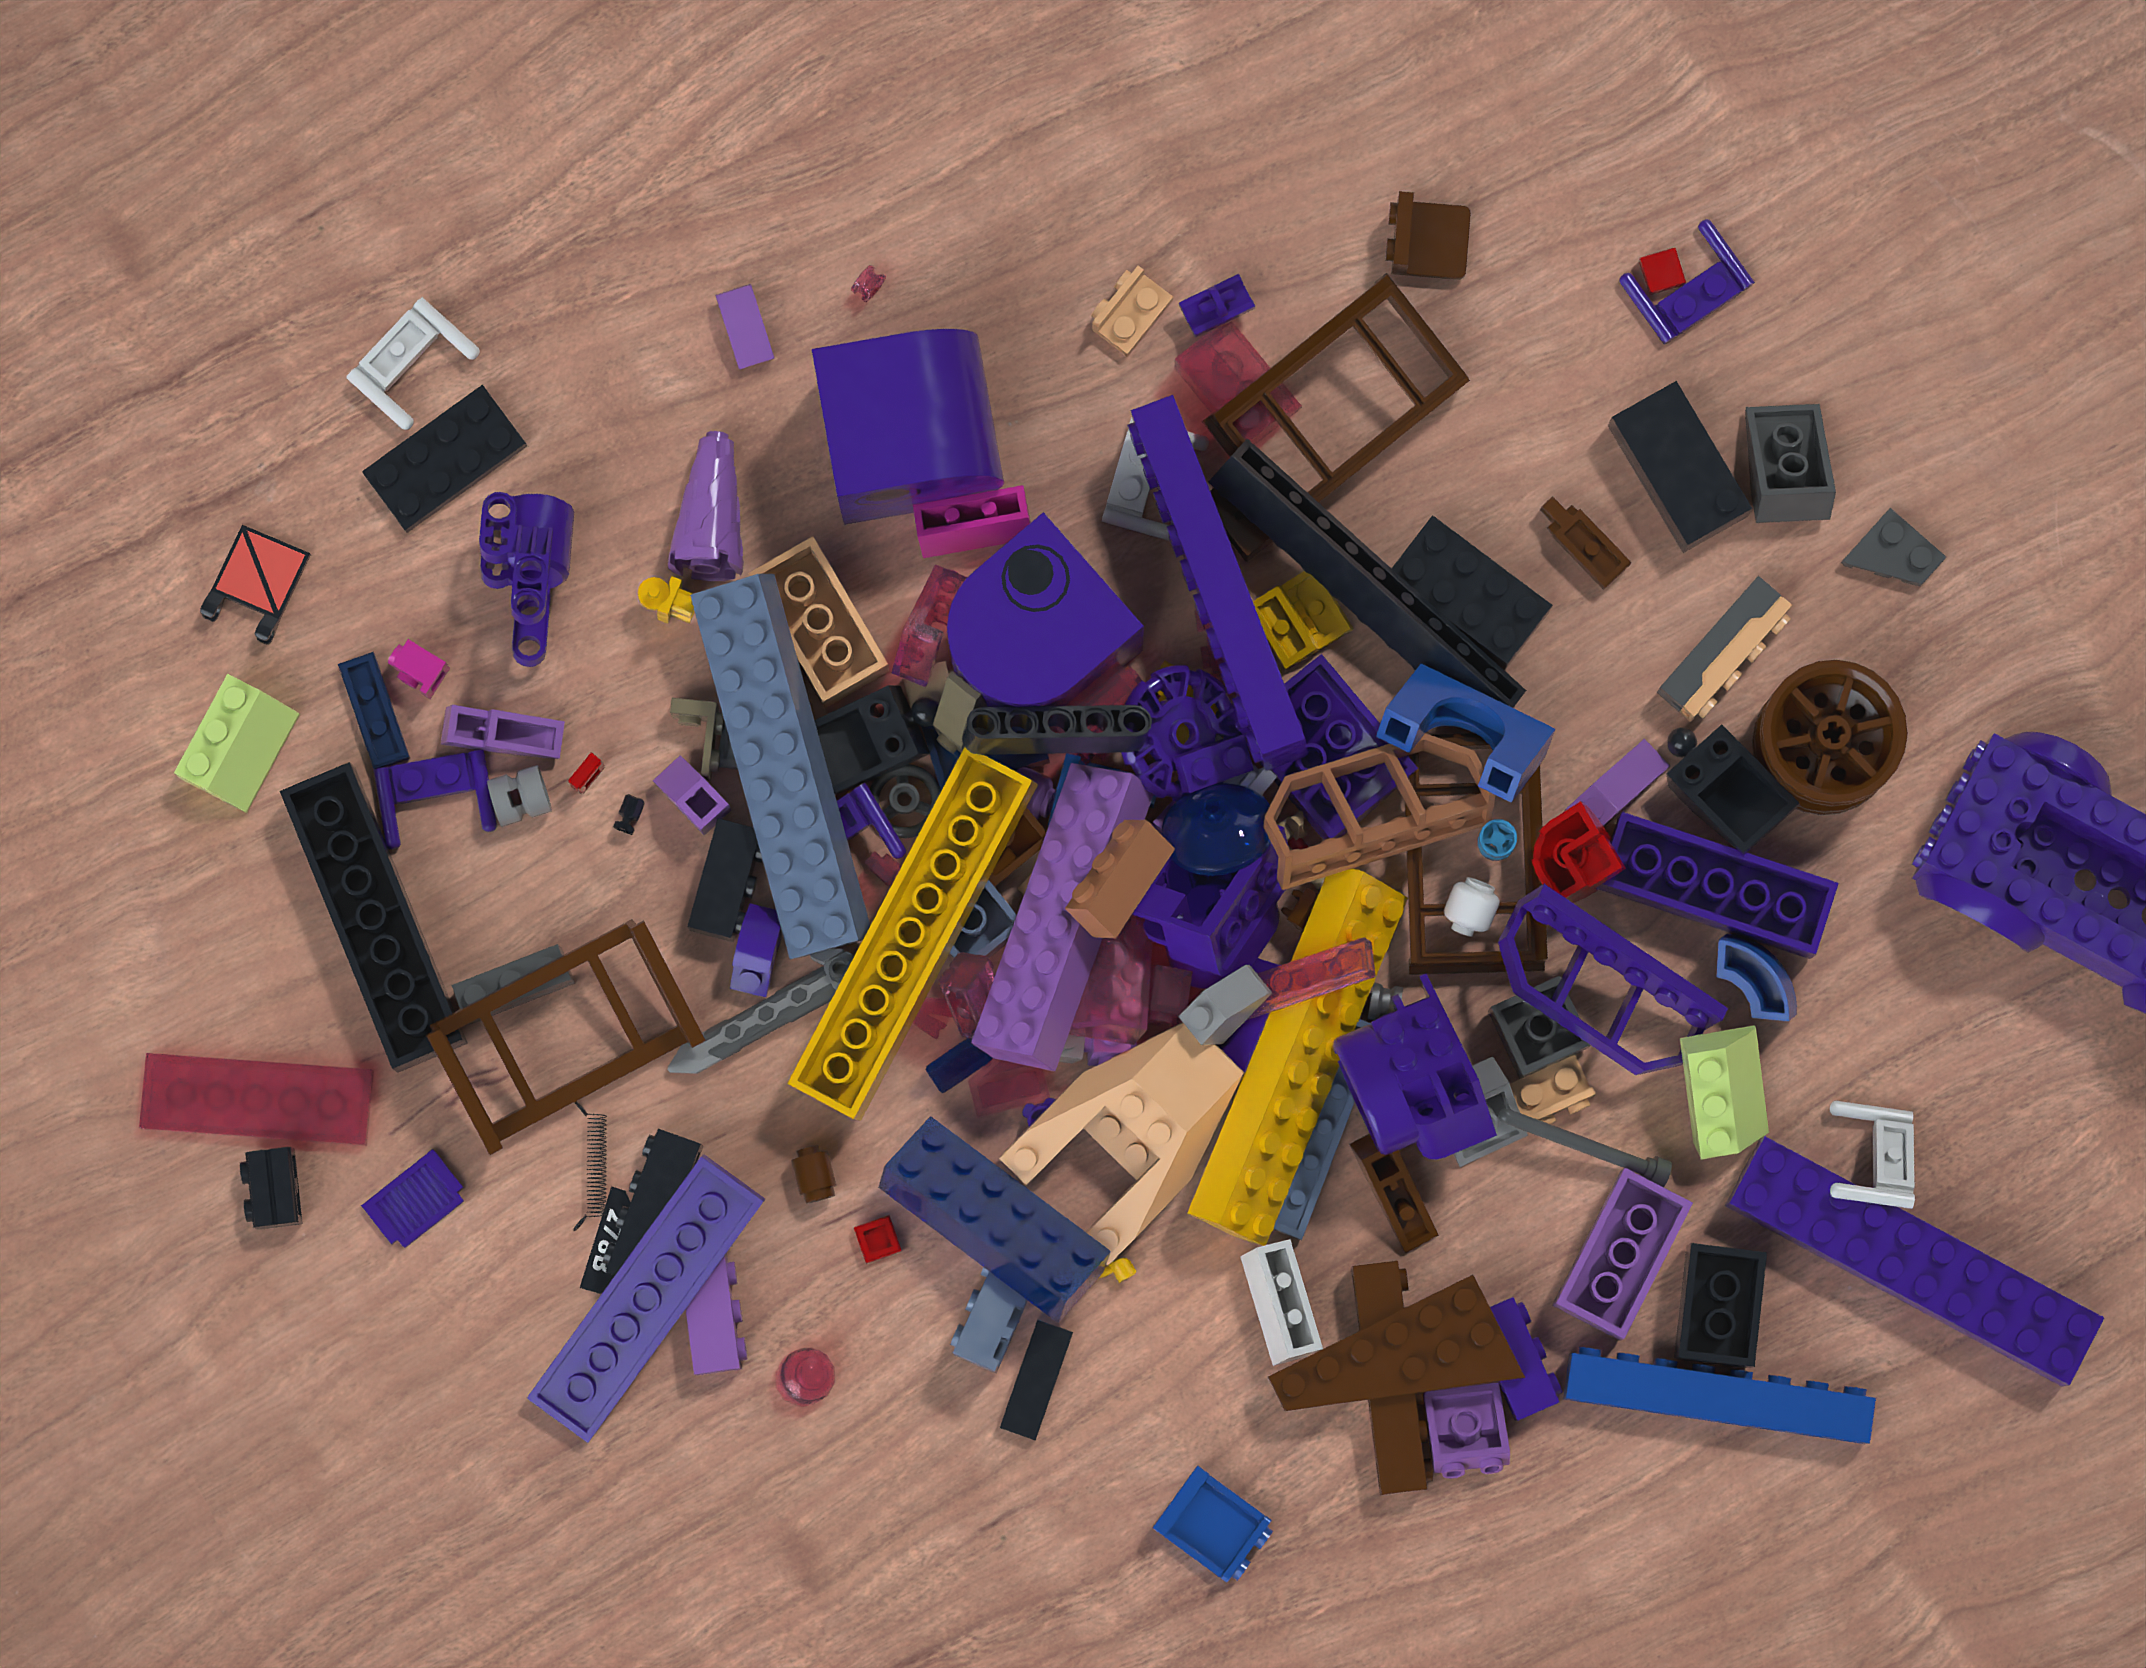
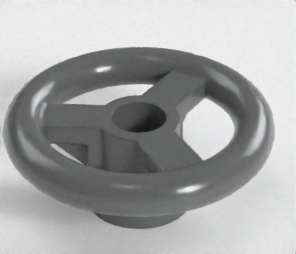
M908 764L875 778L870 787L872 795L879 804L882 788L889 780L896 777L897 785L893 787L889 795L890 805L883 810L888 821L899 813L909 814L913 811L926 816L920 823L911 827H899L890 823L899 838L918 836L941 793L938 782L928 771L919 766ZM908 775L920 779L927 786L931 795V805L920 801L917 789L908 782ZM908 794L911 796L912 801L908 806H901L898 803V798L901 795Z

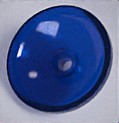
M1231 783L1214 784L1195 792L1187 793L1169 809L1162 824L1161 835L1175 848L1170 859L1179 867L1189 872L1213 876L1233 873L1251 865L1266 852L1271 844L1264 829V819L1270 804L1255 790Z

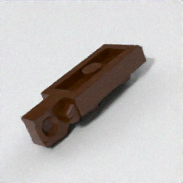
M1553 496L1541 506L1540 511L1552 523L1547 527L1552 537L1603 590L1631 565L1632 562L1581 509L1577 510L1573 505L1565 509Z

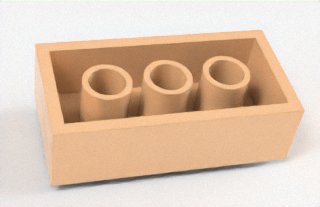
M813 536L748 573L749 576L756 574L775 575L798 662L825 708L890 672L886 659Z

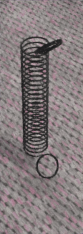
M577 1101L574 1102L585 1116H606L602 1114H588ZM606 1117L587 1118V1119L605 1120V1121H602V1122H587V1123H593V1124H604L603 1126H588V1127H587V1128H603L604 1130L587 1131V1132H600V1133H605V1134H600V1135H587V1136H595V1137H605V1138H601V1139H587V1141H588V1140H592V1141H604L603 1143H588V1144H587V1145H602V1146H604V1147H594V1148H587V1149H600V1150H605V1151H599V1152H587V1153H595V1154H605V1155H601V1156H587V1158H588V1157H592V1158H604V1157H602V1156H606V1155H607L606 1153H601V1152H606V1151H607L606 1149H602V1148L607 1147L606 1145H604V1143H607V1141L602 1140V1139H607V1137H606V1136H601V1135H606V1134H607L606 1132H602V1131L607 1130V1128H604V1126H607V1124L603 1123V1122H607V1120H606V1119H601V1118H606ZM604 1158L603 1160L587 1161L604 1163L587 1165L605 1167L599 1169H587L594 1171H604L601 1173H587V1175H603L602 1177H588L587 1179L604 1180L587 1183L605 1184L599 1186H587L593 1188H604L601 1190H587V1192H603L602 1194H588L587 1196L604 1197L587 1200L605 1201L599 1203H587L593 1205H604L601 1207H587V1209H602V1211H589L587 1213H600L604 1215L587 1216L585 1214V1216L573 1228V1231H576L581 1226V1224L585 1221L586 1217H599L607 1215L606 1213H602L604 1211H607L606 1209L602 1208L606 1207L607 1205L600 1204L607 1202L606 1200H600L607 1198L606 1196H602L603 1194H607L606 1192L602 1191L606 1190L607 1188L600 1187L607 1185L606 1183H601L607 1181L606 1179H603L604 1177H607V1175L602 1174L606 1173L607 1171L600 1170L607 1168L606 1166H601L607 1164L606 1162H603L604 1160H607V1158Z

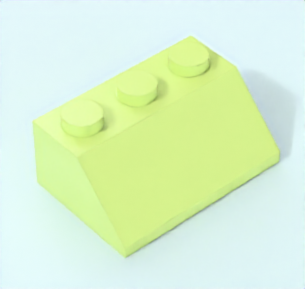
M227 674L174 774L189 784L247 813L300 714L261 690Z
M1755 1025L1680 1038L1693 1143L1701 1160L1740 1153L1768 1134L1769 1128Z

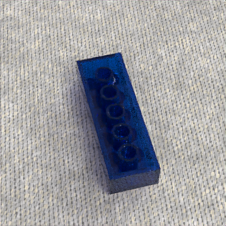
M931 1116L884 1166L878 1188L1057 1323L1063 1319L1104 1272L1111 1253L1108 1248Z

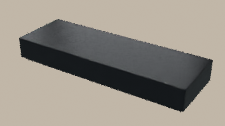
M1037 1320L1000 1425L1001 1429L1036 1441L1073 1332Z

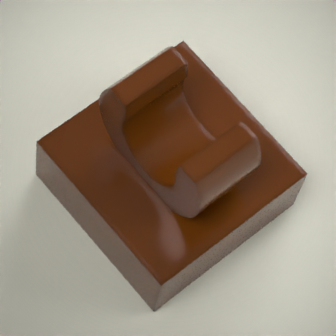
M1306 888L1304 892L1293 890L1291 894L1298 900L1293 910H1289L1286 907L1281 909L1287 920L1301 933L1304 931L1318 897V893L1309 888Z

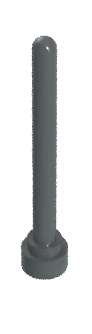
M1505 1108L1499 1113V1119L1502 1123L1622 1168H1627L1662 1187L1666 1185L1672 1169V1162L1658 1156L1654 1158L1647 1157L1644 1160L1511 1109Z

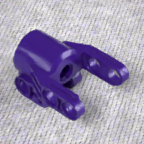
M494 492L485 498L482 505L479 536L481 579L487 586L494 589H501L508 585L512 586L511 612L514 617L513 657L522 666L534 667L540 664L546 655L551 588L562 584L569 576L575 512L569 503L550 495L522 494L510 496L507 493ZM495 504H504L510 509V513L506 517L498 519L490 515L489 509ZM495 530H501V544L493 542ZM495 564H502L499 576L493 575L492 570ZM528 607L539 608L532 615L522 614L524 609ZM531 640L538 643L540 649L536 654L528 656L520 652L518 649L519 645L524 641Z

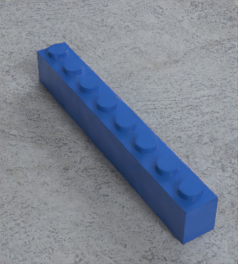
M1579 1347L1578 1354H1569L1563 1400L1870 1444L1876 1398L1866 1396L1867 1389L1844 1386L1843 1393L1828 1391V1383L1806 1381L1805 1387L1790 1385L1791 1378L1768 1375L1767 1382L1752 1379L1753 1372L1730 1369V1376L1715 1374V1367L1701 1364H1692V1370L1678 1369V1361L1655 1358L1654 1365L1639 1363V1355L1617 1353L1616 1359L1601 1357L1602 1350Z

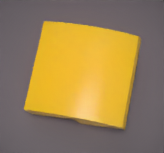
M1305 571L1253 601L1266 638L1285 669L1313 655L1354 629L1336 599L1323 585Z

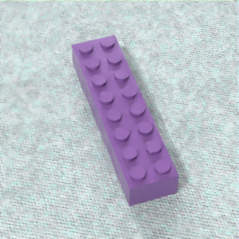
M1074 763L1070 765L971 1042L994 1059L1056 1071L1102 938L1092 937L1065 907L1071 900L1075 887L1085 879L1091 870L1095 857L1103 852L1111 840L1112 832L1116 826L1124 820H1145L1153 795L1144 788L1141 780L1132 773Z

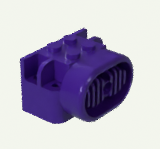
M1205 801L1180 839L1172 844L1175 850L1132 913V915L1145 919L1144 931L1148 939L1165 945L1169 965L1173 973L1182 982L1202 989L1209 988L1245 965H1250L1251 967L1254 965L1277 930L1280 917L1277 902L1285 891L1281 889L1276 879L1279 857L1264 829V820ZM1277 825L1288 845L1285 828Z
M1426 973L1419 976L1426 998L1404 1006L1398 994L1391 996L1395 1011L1372 1021L1371 1025L1368 1024L1337 1037L1333 1041V1049L1340 1058L1338 1063L1345 1081L1378 1151L1383 1155H1388L1416 1143L1424 1157L1437 1160L1495 1137L1497 1134L1480 1081Z

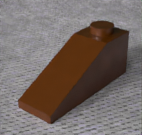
M1370 1133L1350 1143L1349 1145L1404 1252L1406 1253L1439 1236L1399 1150L1388 1155L1381 1154L1376 1148Z

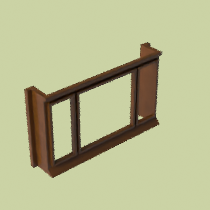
M1385 273L1374 282L1375 284L1219 410L1211 413L1202 423L1228 456L1231 457L1245 441L1232 423L1261 401L1321 477L1322 481L1307 492L1317 502H1320L1470 380L1394 281ZM1386 299L1448 376L1447 380L1426 397L1420 393L1362 319ZM1353 326L1415 406L1332 472L1270 392Z
M1477 734L1432 735L1471 750L1492 749ZM1418 752L1407 755L1418 767V770L1408 779L1419 800L1420 797L1458 796L1481 793L1476 783L1420 784ZM1540 765L1519 792L1522 796L1525 896L1542 886L1531 861L1534 854V845L1540 834L1538 831L1543 827ZM1405 803V816H1410L1412 814ZM1422 846L1406 851L1410 934L1409 975L1507 972L1501 951L1426 953L1424 916H1445L1444 908L1446 904H1424ZM1500 902L1496 914H1512L1517 902ZM1527 911L1528 950L1518 951L1524 972L1545 971V962L1548 959L1547 925L1536 921L1532 914Z
M633 919L431 1024L432 1032L426 1035L489 1155L503 1149L500 1141L688 1042L693 1048L706 1041L644 920L636 924ZM632 938L676 1023V1026L644 1043L598 956ZM588 961L633 1049L535 1099L490 1012ZM478 1018L481 1019L525 1103V1106L493 1123L446 1037L451 1032Z

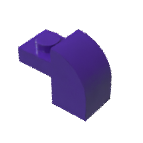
M749 904L735 949L730 989L767 997L775 957L783 934L776 909Z

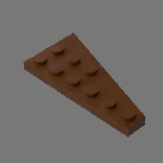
M1473 1274L1268 1376L1284 1411L1525 1378Z

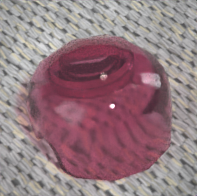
M813 1347L794 1350L781 1360L775 1372L776 1389L785 1401L798 1407L814 1405L822 1401L831 1392L835 1384V1367L827 1354L820 1350H815Z

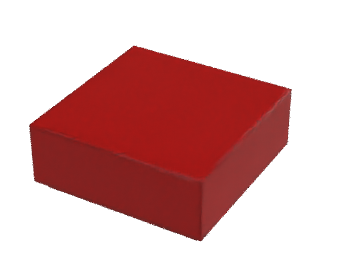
M1676 248L1639 258L1649 295L1686 284Z
M591 752L569 778L568 783L577 792L584 794L605 768L604 763Z
M890 1215L854 1227L866 1264L902 1252Z

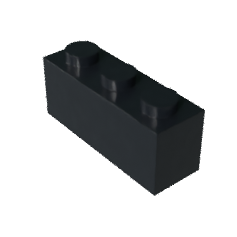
M717 818L687 926L690 931L734 942L735 935L740 933L746 914L742 912L745 899L753 898L758 877L752 876L756 861L763 862L754 827Z

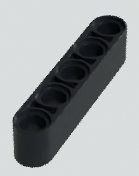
M1137 705L981 707L971 711L968 715L962 734V742L968 751L978 755L1138 751L1145 744L1152 719L1145 708ZM1129 722L1135 723L1140 732H1131L1124 725ZM1087 726H1096L1100 728L1102 732L1094 733L1087 728ZM1021 727L1027 733L1017 734L1011 728ZM1049 727H1060L1065 733H1055ZM974 728H984L989 734H978L974 731Z

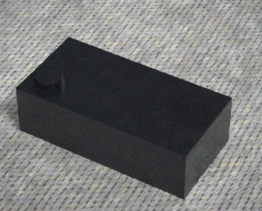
M1677 381L1611 417L1608 424L1610 431L1683 553L1748 517L1753 508Z

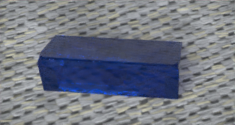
M974 1034L926 1066V1073L939 1092H947L994 1060L993 1057L971 1043Z

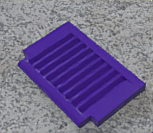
M432 1149L361 1206L391 1244L398 1240L406 1248L464 1202L458 1193L464 1187L435 1150Z

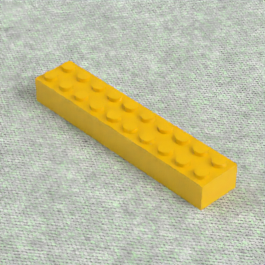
M964 747L787 1084L854 1120H862L1038 786L1037 783L985 755L973 754Z
M1353 868L1325 877L1191 1202L1188 1214L1232 1236L1260 1246L1267 1244L1339 1069L1338 1061L1340 1058L1334 1052L1333 1041L1339 1036L1354 1031L1389 948L1395 929L1403 914L1408 897L1366 872Z

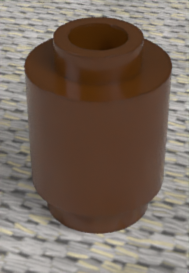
M818 1145L797 1150L798 1158L792 1159L791 1163L799 1193L804 1195L806 1203L834 1197L833 1187L837 1185L828 1151L820 1152Z

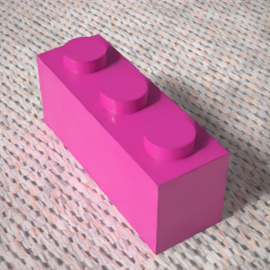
M1023 485L913 505L917 537L923 558L1006 544L1031 523Z

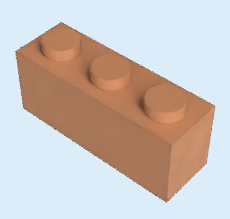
M1124 820L1113 830L1112 838L1103 852L1098 854L1093 860L1092 868L1085 879L1073 890L1072 898L1065 909L1092 937L1116 938L1175 848L1147 820Z

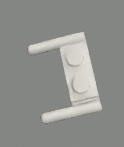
M421 297L413 305V308L408 310L358 363L359 365L351 370L346 378L403 430H408L413 426V418L384 392L390 389L438 338L440 333L470 360L476 359L479 356L480 350Z
M1128 429L1102 522L1169 540L1166 528L1169 525L1142 518L1150 491L1140 460L1145 455L1137 456ZM1188 432L1194 449L1204 451L1208 448L1209 439L1206 436Z
M1833 1101L1830 1105V1113L1832 1115L1874 1121L1873 1188L1834 1183L1830 1188L1832 1197L1912 1209L1915 1201V1195L1913 1194L1915 1188L1913 1111Z

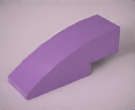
M450 705L445 710L441 745L511 755L559 759L565 722L494 709L487 711Z

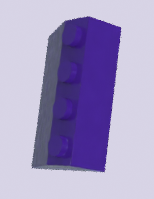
M1322 654L1284 683L1306 739L1308 756L1273 768L1270 771L1277 776L1274 781L1280 787L1285 776L1390 744L1376 737L1380 722ZM1238 721L1234 724V729L1238 733L1244 734L1247 743L1245 733L1250 732L1249 727L1241 728ZM1408 756L1398 758L1408 778L1418 770V767ZM1385 763L1335 778L1358 823L1398 788ZM1322 782L1290 792L1288 798L1299 811H1303V816L1323 840L1329 838L1337 839L1347 833Z

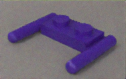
M1709 219L1702 220L1698 225V229L1721 261L1658 302L1657 305L1654 306L1631 273H1624L1619 279L1624 290L1664 345L1755 283Z
M475 750L469 753L464 752L373 770L384 838L388 849L395 850L401 845L394 804H405L476 790L482 829L485 832H492L497 828L495 811L487 785L489 777L484 750Z
M866 783L837 800L847 841L873 823L895 859H900L906 854V848Z

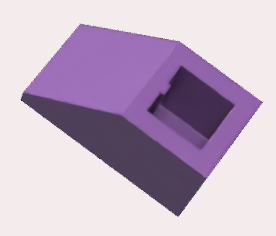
M681 755L653 780L703 835L707 834L716 825L717 818L723 819L731 811L729 804Z

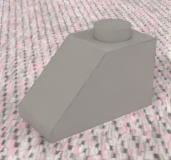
M1245 965L1204 990L1181 1013L1179 1018L1201 1045L1223 1044L1272 992L1250 965Z

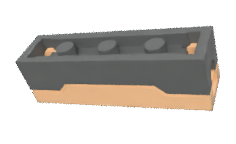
M1758 576L1660 686L1657 693L1678 712H1681L1690 722L1697 714L1704 718L1718 702L1713 698L1721 687L1728 691L1740 678L1742 673L1737 670L1746 659L1753 663L1767 647L1762 640L1769 632L1772 631L1777 635L1790 621L1791 618L1786 613L1792 607V604L1784 597L1782 598L1775 589Z

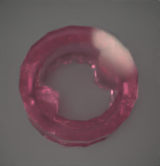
M869 265L856 279L851 287V291L854 294L857 292L861 293V299L867 302L874 296L875 293L873 291L878 292L876 287L881 288L886 276L883 273L880 275L876 274L875 267Z

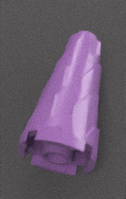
M710 431L706 433V437L699 440L696 459L691 468L689 482L685 487L679 518L673 534L671 549L668 555V568L673 573L682 577L684 568L691 569V579L726 581L735 579L736 573L741 576L744 563L740 536V504L737 496V477L734 466V442L728 439V434L724 432Z

